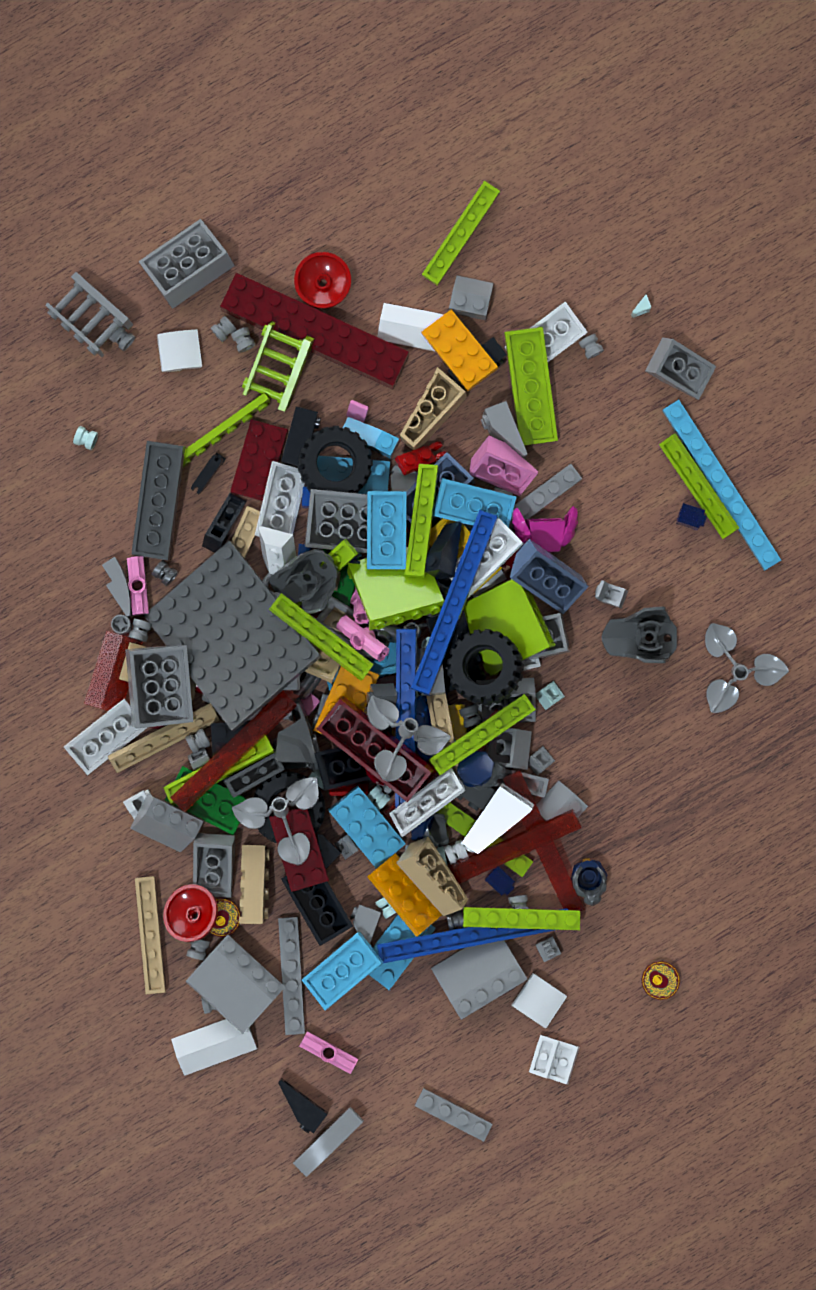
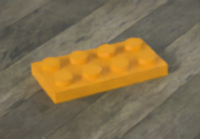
M452 309L421 332L467 391H470L498 369L495 362Z
M340 666L313 731L322 734L317 730V727L343 696L364 712V708L367 705L366 694L370 692V685L376 684L379 674L369 670L364 679L360 681Z
M395 853L367 877L417 937L442 914L396 864L400 858Z

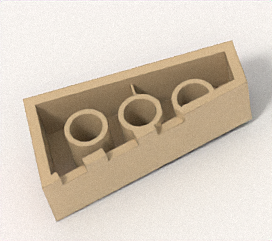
M438 367L400 434L401 440L412 450L421 448L467 398L466 391Z
M429 837L411 843L396 864L443 916L461 910L468 901L466 894Z
M242 845V876L240 885L242 892L240 911H242V917H239V924H263L265 919L269 917V908H265V900H269V888H266V880H269V869H266V861L270 860V849H266V845Z

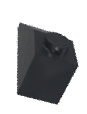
M229 493L205 533L202 547L216 553L225 545L247 501Z
M461 522L444 525L427 553L426 573L440 580L455 577Z
M281 1078L278 1084L297 1121L301 1124L299 1127L307 1133L311 1131L314 1134L328 1115V1112Z

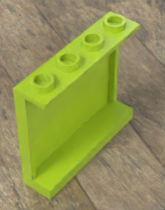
M406 547V561H407L408 547ZM367 558L358 560L360 564L348 563L347 573L349 579H353L369 620V630H380L388 625H398L406 620H416L428 614L435 615L441 611L444 599L434 576L425 573V578L406 577L405 569H367Z
M512 579L465 603L463 609L470 634L474 633V630L477 629L481 631L491 629L494 632L502 633L516 645L523 658L521 661L556 646L532 593ZM484 650L478 653L484 661L485 671L490 676L497 675L502 671L503 662L498 653L492 650Z

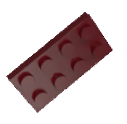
M251 419L230 493L263 502L272 461L279 463L288 429Z
M297 808L290 810L286 819L292 836L297 833H303L310 842L309 856L302 865L291 864L282 859L291 892L327 882L329 879L308 809L301 810ZM273 815L269 819L278 846L283 838L289 836L283 819Z

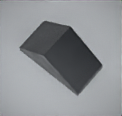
M317 834L319 849L325 869H327L341 852L322 834Z

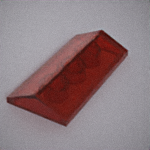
M106 631L84 704L109 711L120 701L126 699L129 684L127 681L119 679L126 657L125 650L128 649L130 642L143 645V641Z

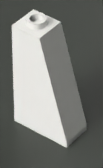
M502 783L462 842L464 848L471 853H480L532 810L534 804Z

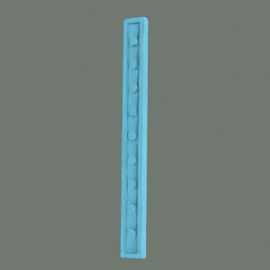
M680 400L664 408L662 411L738 525V531L763 570L765 571L781 561Z

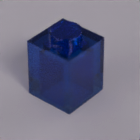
M683 503L676 524L698 530L700 526L703 527L707 517L704 515L705 510Z
M499 866L485 878V881L501 896L504 893L508 895L515 888L513 886L515 881Z

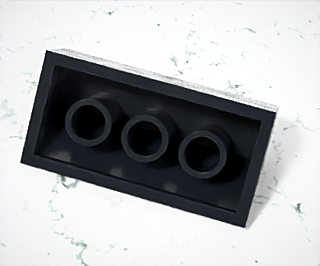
M287 876L281 878L319 946L353 927L328 881L291 892Z

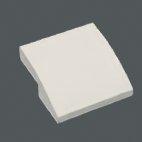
M197 329L157 334L162 372L202 367Z
M532 973L512 1003V1006L544 1028H547L567 996Z
M540 1035L529 1072L568 1085L580 1047Z

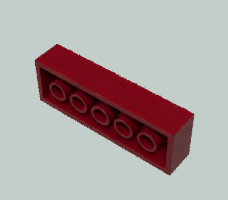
M345 696L338 700L317 727L319 732L406 802L412 799L435 770L406 745L402 744L397 755L402 756L406 760L407 766L404 774L395 781L388 782L383 780L375 769V757L383 750H389L394 753L400 741L386 729L379 730L370 723L368 715Z

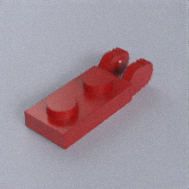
M435 442L430 446L427 445L399 455L395 458V461L403 475L418 471L419 464L434 465L446 451L434 456L432 452L439 450L443 446L441 442Z

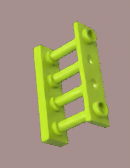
M272 321L263 328L261 335L264 338L250 376L245 378L242 388H244L243 395L245 396L251 390L261 394L265 393L268 397L277 400L280 403L278 409L285 412L291 403L314 338L307 336L304 340L301 339L299 341L273 330L276 322ZM270 337L296 347L299 351L297 358H291L267 348ZM266 355L290 365V368H292L291 375L286 376L260 365L263 356ZM257 372L283 382L286 386L284 393H278L254 383Z

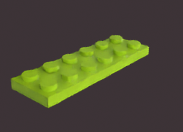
M543 327L504 332L516 424L523 444L532 445L558 441Z

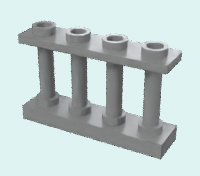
M75 272L71 276L75 282L73 284L74 287L54 308L47 303L45 305L49 309L47 313L54 320L60 319L62 321L60 325L68 332L72 330L75 333L74 338L81 344L85 342L88 345L87 349L94 356L99 354L103 357L104 354L99 348L119 327L124 326L129 330L133 323L82 276ZM85 291L88 294L86 296L87 299L68 319L63 317L60 312L79 292ZM96 302L100 304V311L81 331L73 326L92 304ZM111 314L114 317V322L92 343L86 336L106 315Z

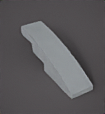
M350 1107L293 1164L307 1177L364 1120Z

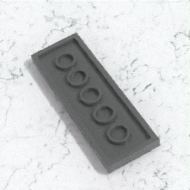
M147 441L131 555L170 560L186 446Z

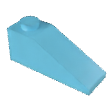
M350 417L347 418L343 428H350V431L354 433L356 431L360 434L359 437L367 442V448L390 459L399 444V438Z

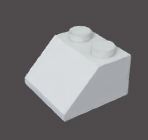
M259 526L263 559L269 573L275 574L296 557L294 537L290 533Z

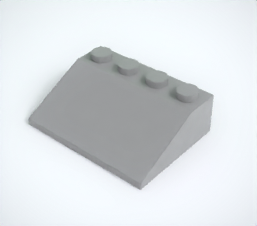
M201 219L138 261L172 309L235 266L226 250Z
M311 489L305 547L333 550L343 540L347 539L357 552L367 553V494Z
M187 645L126 649L132 726L137 729L193 722Z
M229 935L220 942L185 981L242 1034L285 988L283 984Z
M504 940L463 948L431 968L461 1020L528 980Z

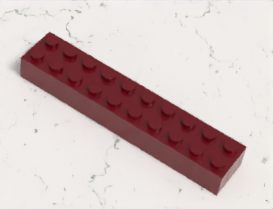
M238 273L235 274L220 305L222 312L263 330L265 325L273 321L276 322L273 330L299 341L301 339L304 340L307 336L312 337L314 342L310 350L311 353L392 390L409 357V351Z

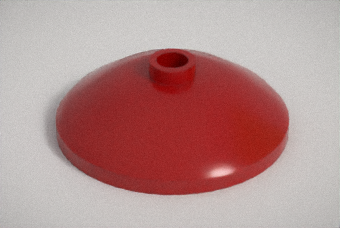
M316 252L305 257L300 262L295 271L294 285L297 294L306 304L314 308L327 309L338 305L346 298L351 287V274L347 264L339 256L329 252ZM322 280L327 282L325 286L320 285Z
M189 884L178 888L168 898L163 912L164 924L169 934L182 942H195L204 938L213 929L217 920L218 906L216 899L208 889L200 885Z

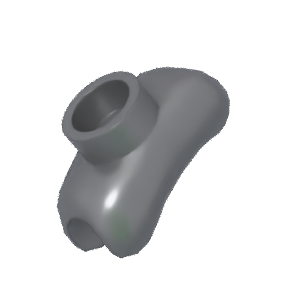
M388 625L383 629H374L373 631L376 639L387 645L389 641L396 642V629L403 628L401 626Z
M304 672L300 677V690H293V694H297L302 700L306 699L322 679Z

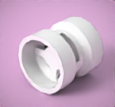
M462 840L456 841L452 846H444L450 864L456 863L458 859L468 858Z

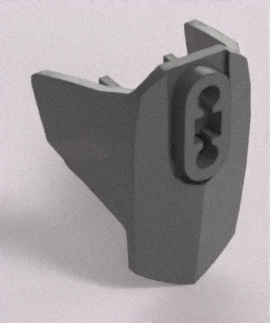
M314 549L290 560L273 574L269 581L275 592L282 593L294 603L302 601V609L311 614L322 611L326 607L336 588L338 567L335 566L333 558L326 554L325 551Z
M666 607L643 608L627 618L610 619L603 630L601 639L604 648L611 656L634 658L644 663H666L677 649V628L670 620ZM650 635L653 639L649 642L645 639V636ZM665 635L671 637L670 642L664 640Z
M299 697L293 706L296 722L278 732L277 738L273 741V749L276 753V761L281 762L284 769L310 768L314 773L318 770L314 753L320 752L315 734L312 735L313 731Z

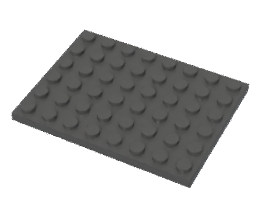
M228 541L149 610V614H144L143 616L152 624L153 629L166 646L187 645L189 676L232 731H236L322 656L307 638L303 637L268 610L276 600V597L235 545Z

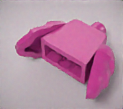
M574 506L569 509L564 519L524 520L518 508L513 510L512 515L515 535L524 544L530 539L549 553L559 552L561 547L571 542L578 524V509Z

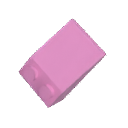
M488 436L471 458L469 474L520 496L536 477L538 471L507 443Z

